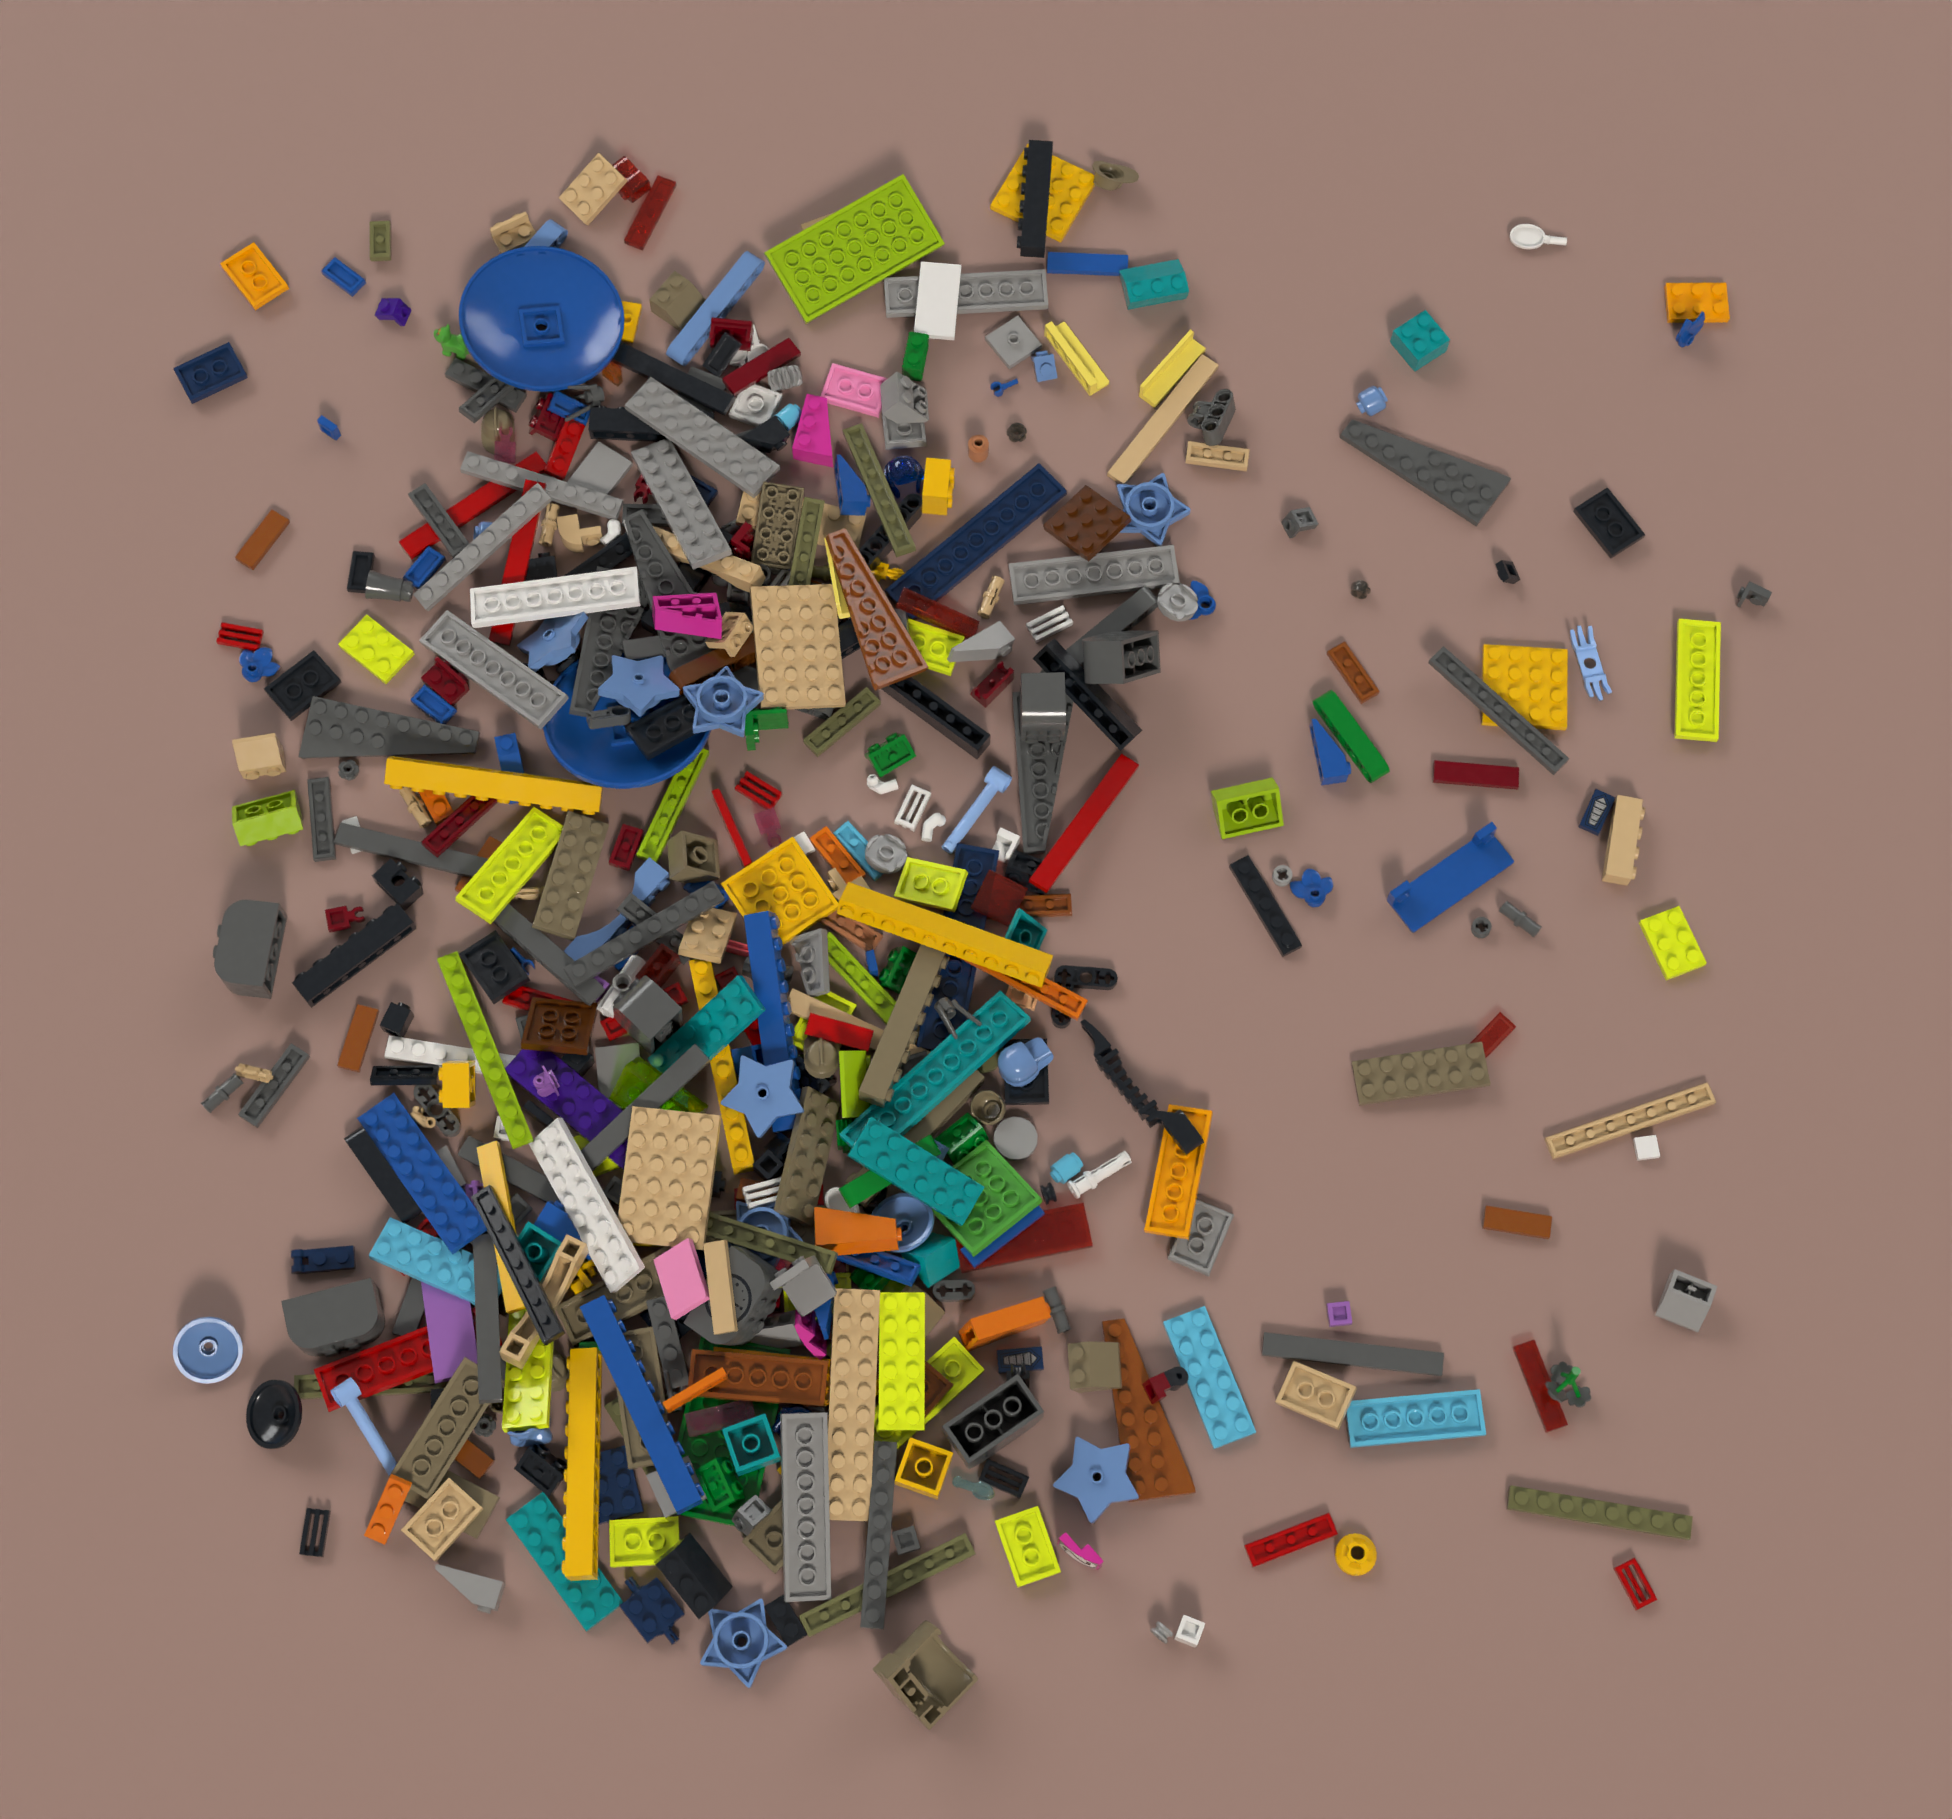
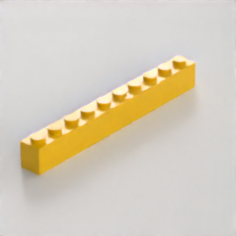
M389 756L386 761L384 784L390 785L389 788L392 789L411 787V791L424 792V789L433 790L432 793L436 795H445L446 792L454 793V796L459 798H467V795L476 796L475 799L482 801L494 798L497 799V802L509 804L510 801H517L518 805L531 806V803L540 804V808L552 809L555 806L561 807V811L574 812V809L583 810L582 813L588 815H595V812L601 810L603 787L584 781Z
M851 882L847 883L839 899L837 914L1041 988L1053 959L1051 954Z
M694 959L689 961L700 1011L718 994L712 963ZM728 1044L710 1061L732 1168L734 1175L754 1171V1158L744 1114L720 1103L737 1085Z
M597 1347L570 1349V1356L567 1357V1369L570 1370V1377L566 1380V1389L569 1392V1401H566V1413L569 1414L568 1423L565 1424L568 1446H565L564 1454L565 1459L568 1461L567 1468L564 1469L567 1491H564L563 1494L564 1505H566V1514L563 1515L566 1537H563L562 1548L565 1551V1560L562 1561V1573L570 1581L598 1580L602 1354Z

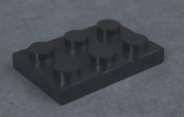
M1608 487L1574 508L1573 512L1610 559L1645 536V533Z
M313 650L266 686L264 691L289 720L292 721L310 707L313 696L322 698L342 682Z
M496 930L459 953L493 1004L531 981Z
M1010 1039L1003 1046V1050L1014 1043L1022 1042L1025 1044L1032 1039ZM1048 1065L1040 1070L1032 1082L1022 1087H1014L1004 1080L1005 1105L1049 1104Z

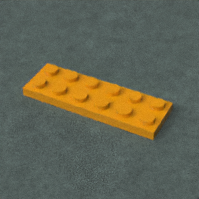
M1169 1104L1167 1112L1175 1113L1181 1109L1201 1135L1204 1143L1185 1155L1164 1128L1144 1231L1145 1233L1189 1240L1213 1112L1211 1110Z

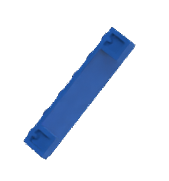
M1493 822L1477 831L1470 842L1410 883L1406 880L1390 891L1387 902L1412 933L1422 928L1514 863L1512 857L1494 836L1497 827Z

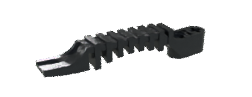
M1084 1019L1080 1022L1083 1025V1030L1095 1043L1093 1056L1101 1072L1104 1071L1105 1077L1111 1080L1114 1088L1117 1087L1121 1096L1124 1095L1128 1104L1131 1103L1132 1109L1135 1112L1138 1111L1141 1120L1146 1119L1149 1128L1157 1123L1162 1124L1185 1155L1204 1143L1201 1135L1181 1109L1175 1113L1158 1111L1155 1100L1149 1103L1147 1100L1148 1096L1145 1093L1141 1095L1139 1093L1140 1089L1137 1086L1134 1087L1132 1085L1133 1081L1130 1077H1127V1072L1122 1067V1062L1118 1055L1119 1051L1116 1048L1112 1050L1110 1048L1111 1044L1087 1020Z

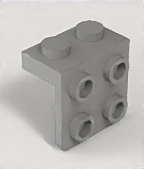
M815 1255L806 1259L804 1256L799 1257L792 1262V1268L789 1270L783 1268L774 1274L776 1279L770 1282L773 1290L783 1287L801 1316H806L837 1294L835 1287Z

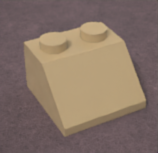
M275 733L232 740L239 772L243 779L254 780L259 778V776H277L282 772H286L284 750Z

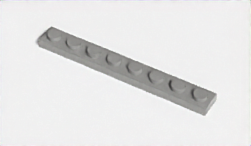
M467 451L460 468L461 473L522 492L525 479L546 483V492L553 499L552 501L608 519L617 520L624 504L623 499Z
M539 483L534 485L413 595L427 611L431 610L553 499Z

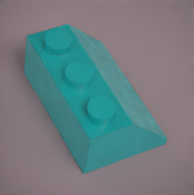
M1179 259L1119 270L1127 310L1187 299L1189 294L1186 274Z

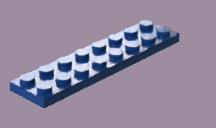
M392 1093L357 1118L452 1254L487 1231L478 1210L395 1093Z

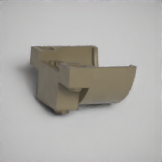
M925 1620L892 1654L888 1653L873 1668V1671L891 1693L907 1706L914 1716L930 1730L975 1684L978 1678L937 1636L942 1632L931 1622Z

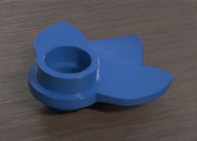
M1701 311L1699 317L1694 322L1689 319L1685 320L1676 336V341L1680 347L1689 346L1693 342L1695 335L1703 327L1705 313Z
M1192 581L1190 588L1197 595L1198 609L1189 620L1197 619L1201 615H1210L1216 608V602L1209 596L1208 588L1198 581ZM1207 604L1209 607L1203 608L1201 605Z
M263 647L255 652L249 649L242 651L239 663L243 667L242 675L247 681L257 682L262 676H272L279 670L280 665L271 662L273 657L271 648Z
M1307 869L1302 875V881L1290 882V889L1297 898L1304 899L1309 906L1319 907L1324 903L1326 895L1332 891L1333 881L1331 877L1321 879L1320 874L1316 870Z

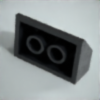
M688 1533L654 1561L655 1565L698 1619L716 1606L733 1587L691 1533Z

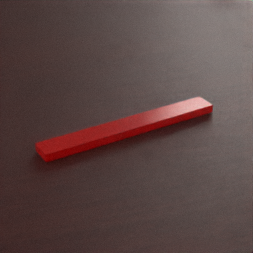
M534 452L515 466L543 474L546 463L537 452ZM489 482L447 509L446 512L459 529L517 490ZM426 523L401 539L399 544L412 560L428 546L432 547L440 540L429 524Z
M525 479L522 496L537 483L546 491L547 484ZM541 511L512 536L501 584L525 581ZM515 623L492 626L489 640L493 643L510 646Z
M1121 753L1029 879L1031 884L1048 893L1139 767L1138 763Z

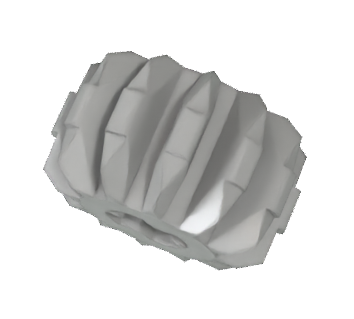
M796 365L773 369L767 373L768 384L773 391L791 389L803 383L802 373Z

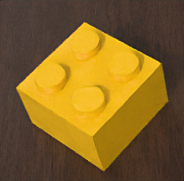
M926 458L922 513L947 515L948 508H952L955 468H951V460Z
M475 1060L447 1061L442 1063V1067H439L438 1075L439 1081H442V1089L439 1090V1103H443V1108H470L476 1105Z
M910 1437L895 1478V1485L938 1500L953 1459V1452Z

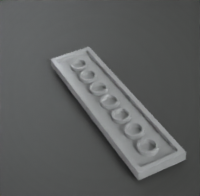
M1045 269L961 274L957 314L1048 309ZM919 276L884 278L886 318L916 316Z
M652 377L625 404V409L753 498L762 490L763 481L769 482L780 470L779 464Z
M666 438L632 451L631 454L635 464L692 569L694 570L732 555L731 548L673 443Z
M1174 545L1097 553L1089 562L1081 556H1071L1008 564L1014 605L1139 591L1145 586L1148 589H1158L1169 583L1180 584Z
M448 610L419 640L427 649L441 659L448 661L455 669L540 730L569 699L567 694Z
M827 1412L780 1414L784 1601L831 1600Z

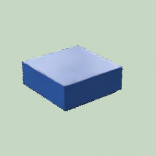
M322 415L317 419L322 432L334 440L341 436L338 426Z
M874 950L866 951L869 974L872 977H878Z

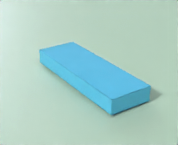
M849 821L833 832L834 836L852 858L874 881L884 874L874 870L867 863L865 848L868 841Z

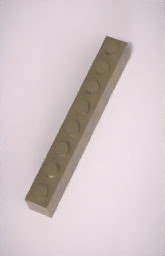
M920 944L859 1089L860 1100L882 1108L885 1107L887 1101L890 1102L894 1094L892 1087L901 1078L902 1070L900 1068L902 1063L906 1064L909 1059L910 1051L908 1049L910 1044L914 1045L918 1036V1032H916L918 1025H923L926 1013H924L926 1006L930 1007L933 1001L934 994H932L934 987L938 988L942 978L940 972L942 969L945 970L948 965L949 957H947V953Z
M976 1070L903 1137L913 1143L930 1134L933 1137L984 1084L985 1077ZM861 1165V1170L857 1174L853 1172L845 1182H851L869 1171V1169ZM882 1190L863 1200L859 1204L866 1208L869 1205V1203L872 1200H874Z

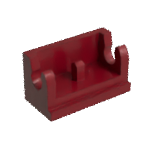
M723 318L711 319L709 333L711 348H714L723 334L728 332L743 344L739 350L751 351L754 335L752 321Z
M1000 661L992 672L977 687H974L970 693L985 708L1014 680V670L1011 667L1006 669L1003 666V661Z

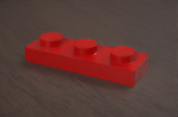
M564 419L543 471L544 473L562 481L565 479L585 425L573 419L568 422Z

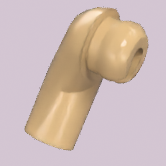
M414 1106L412 1113H410L412 1119L422 1127H434L436 1120L433 1117L423 1116L424 1108Z

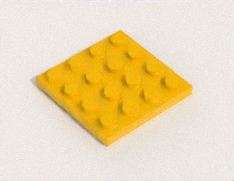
M1024 150L990 205L991 210L1016 222H1019V218H1023V213H1019L1020 200H1024L1025 195H1021V185L1026 183V177H1022L1023 165H1027V160H1024ZM1052 155L1046 236L1061 243L1094 189L1093 181L1095 175Z
M1484 644L1482 647V681L1536 729H1567L1568 649ZM1481 713V725L1498 726L1486 714Z
M794 837L789 838L720 883L743 918L744 915L763 911L776 913L780 922L778 935L783 945L835 912L839 904Z

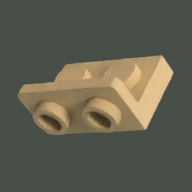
M526 212L515 214L512 218L504 222H498L490 228L492 239L501 254L524 247L536 234Z
M725 612L722 617V638L708 637L705 643L709 648L725 649L730 657H735L753 631V625L745 613Z

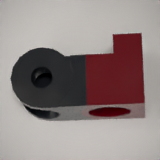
M1174 1367L1145 1381L1142 1386L1151 1404L1153 1405L1167 1396L1166 1391H1176L1185 1385L1188 1381V1373L1182 1367Z

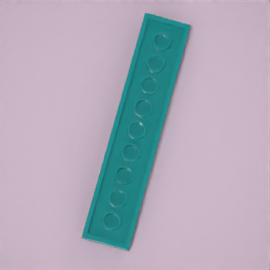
M999 991L973 1014L982 1023L981 1026H978L968 1018L955 1030L958 1036L957 1039H954L952 1034L949 1035L902 1077L898 1083L893 1085L894 1094L890 1102L887 1101L884 1108L872 1104L839 1134L840 1138L852 1148L869 1117H873L904 1136L1031 1021L1030 1016L1002 991Z

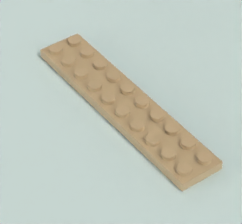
M835 1288L837 1294L834 1296L828 1414L830 1520L868 1521L872 1487L880 1290Z

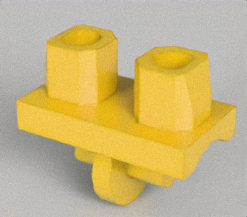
M585 1258L576 1274L578 1279L569 1286L575 1295L593 1286L585 1275L588 1272L591 1278H593L597 1274L593 1269L595 1264L592 1259L587 1261Z

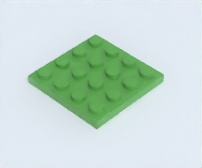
M985 1140L952 1166L985 1187L963 1226L956 1224L934 1209L932 1210L942 1224L974 1257L1043 1201L999 1152Z

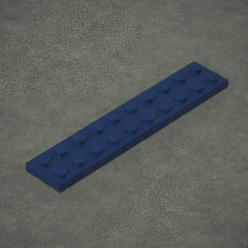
M1038 463L887 587L885 594L899 608L905 607L910 619L916 620L1066 496L1067 490Z
M957 843L953 867L965 869L968 875L955 912L944 910L943 916L985 930L999 850ZM947 954V957H949L948 965L945 970L942 969L940 972V976H942L938 988L934 987L932 994H934L933 1001L930 1007L926 1006L924 1011L926 1017L923 1025L920 1026L917 1047L928 1051H933L950 1035L943 1020L934 1009V1005L938 1000L944 997H948L950 1001L956 999L960 1006L969 1011L977 967ZM955 1009V1016L949 1019L955 1030L967 1020V1017L957 1009Z

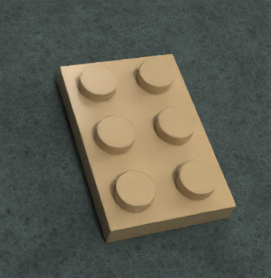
M598 153L561 194L559 199L586 225H589L628 180L606 158Z
M712 908L689 921L678 949V955L721 964L737 919V913Z
M1293 1361L1275 1402L1280 1406L1339 1430L1357 1388Z
M448 1478L401 1531L436 1562L480 1514L483 1508L453 1480Z

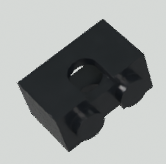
M390 859L372 877L375 883L405 911L423 895L420 888L422 884L415 876L409 877L406 874L408 870L401 862L395 863ZM400 879L405 881L402 885L395 886Z

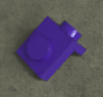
M382 298L375 316L379 320H394L400 326H405L411 313V308L400 298Z

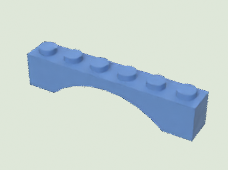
M649 857L635 872L632 894L650 907L656 899L655 896L660 891H665L669 886V873ZM620 914L610 924L600 930L577 936L564 952L576 961L626 932V928L631 922Z

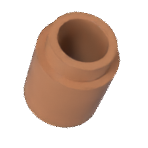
M974 435L968 442V456L977 463L984 461L989 454V442L983 435Z

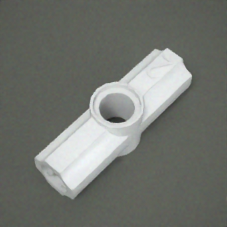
M631 955L621 972L613 978V984L597 1006V1010L603 1015L614 1018L613 1002L619 995H625L630 990L629 986L637 978L640 979L648 967V963L643 958ZM619 984L628 985L625 989H619L617 986Z

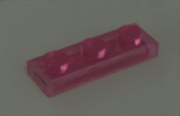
M741 1400L684 1414L689 1437L719 1431L756 1417L753 1402Z

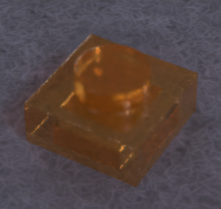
M609 363L601 371L602 376L617 387L623 382L622 371L616 364L611 365Z

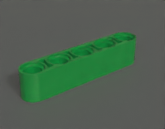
M1329 690L1313 700V706L1369 783H1373L1390 772L1384 758L1333 690Z
M931 1134L915 1143L936 1157L942 1154ZM869 1170L838 1190L848 1207L852 1208L892 1183Z

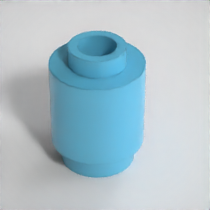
M789 403L774 416L789 431L800 421L802 410L798 405Z
M1074 1152L1066 1154L1050 1166V1175L1056 1183L1061 1182L1065 1184L1081 1171L1080 1168L1083 1167V1163Z

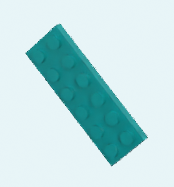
M738 975L647 1059L659 1077L694 1044H697L708 1058L712 1060L766 1009L742 975Z
M869 1117L847 1155L960 1226H963L985 1188L873 1117Z
M540 1493L506 1519L586 1632L624 1603L599 1567L598 1580L570 1581L562 1573V1561L565 1560L562 1540L563 1537H566V1528L563 1526L562 1516L545 1493Z

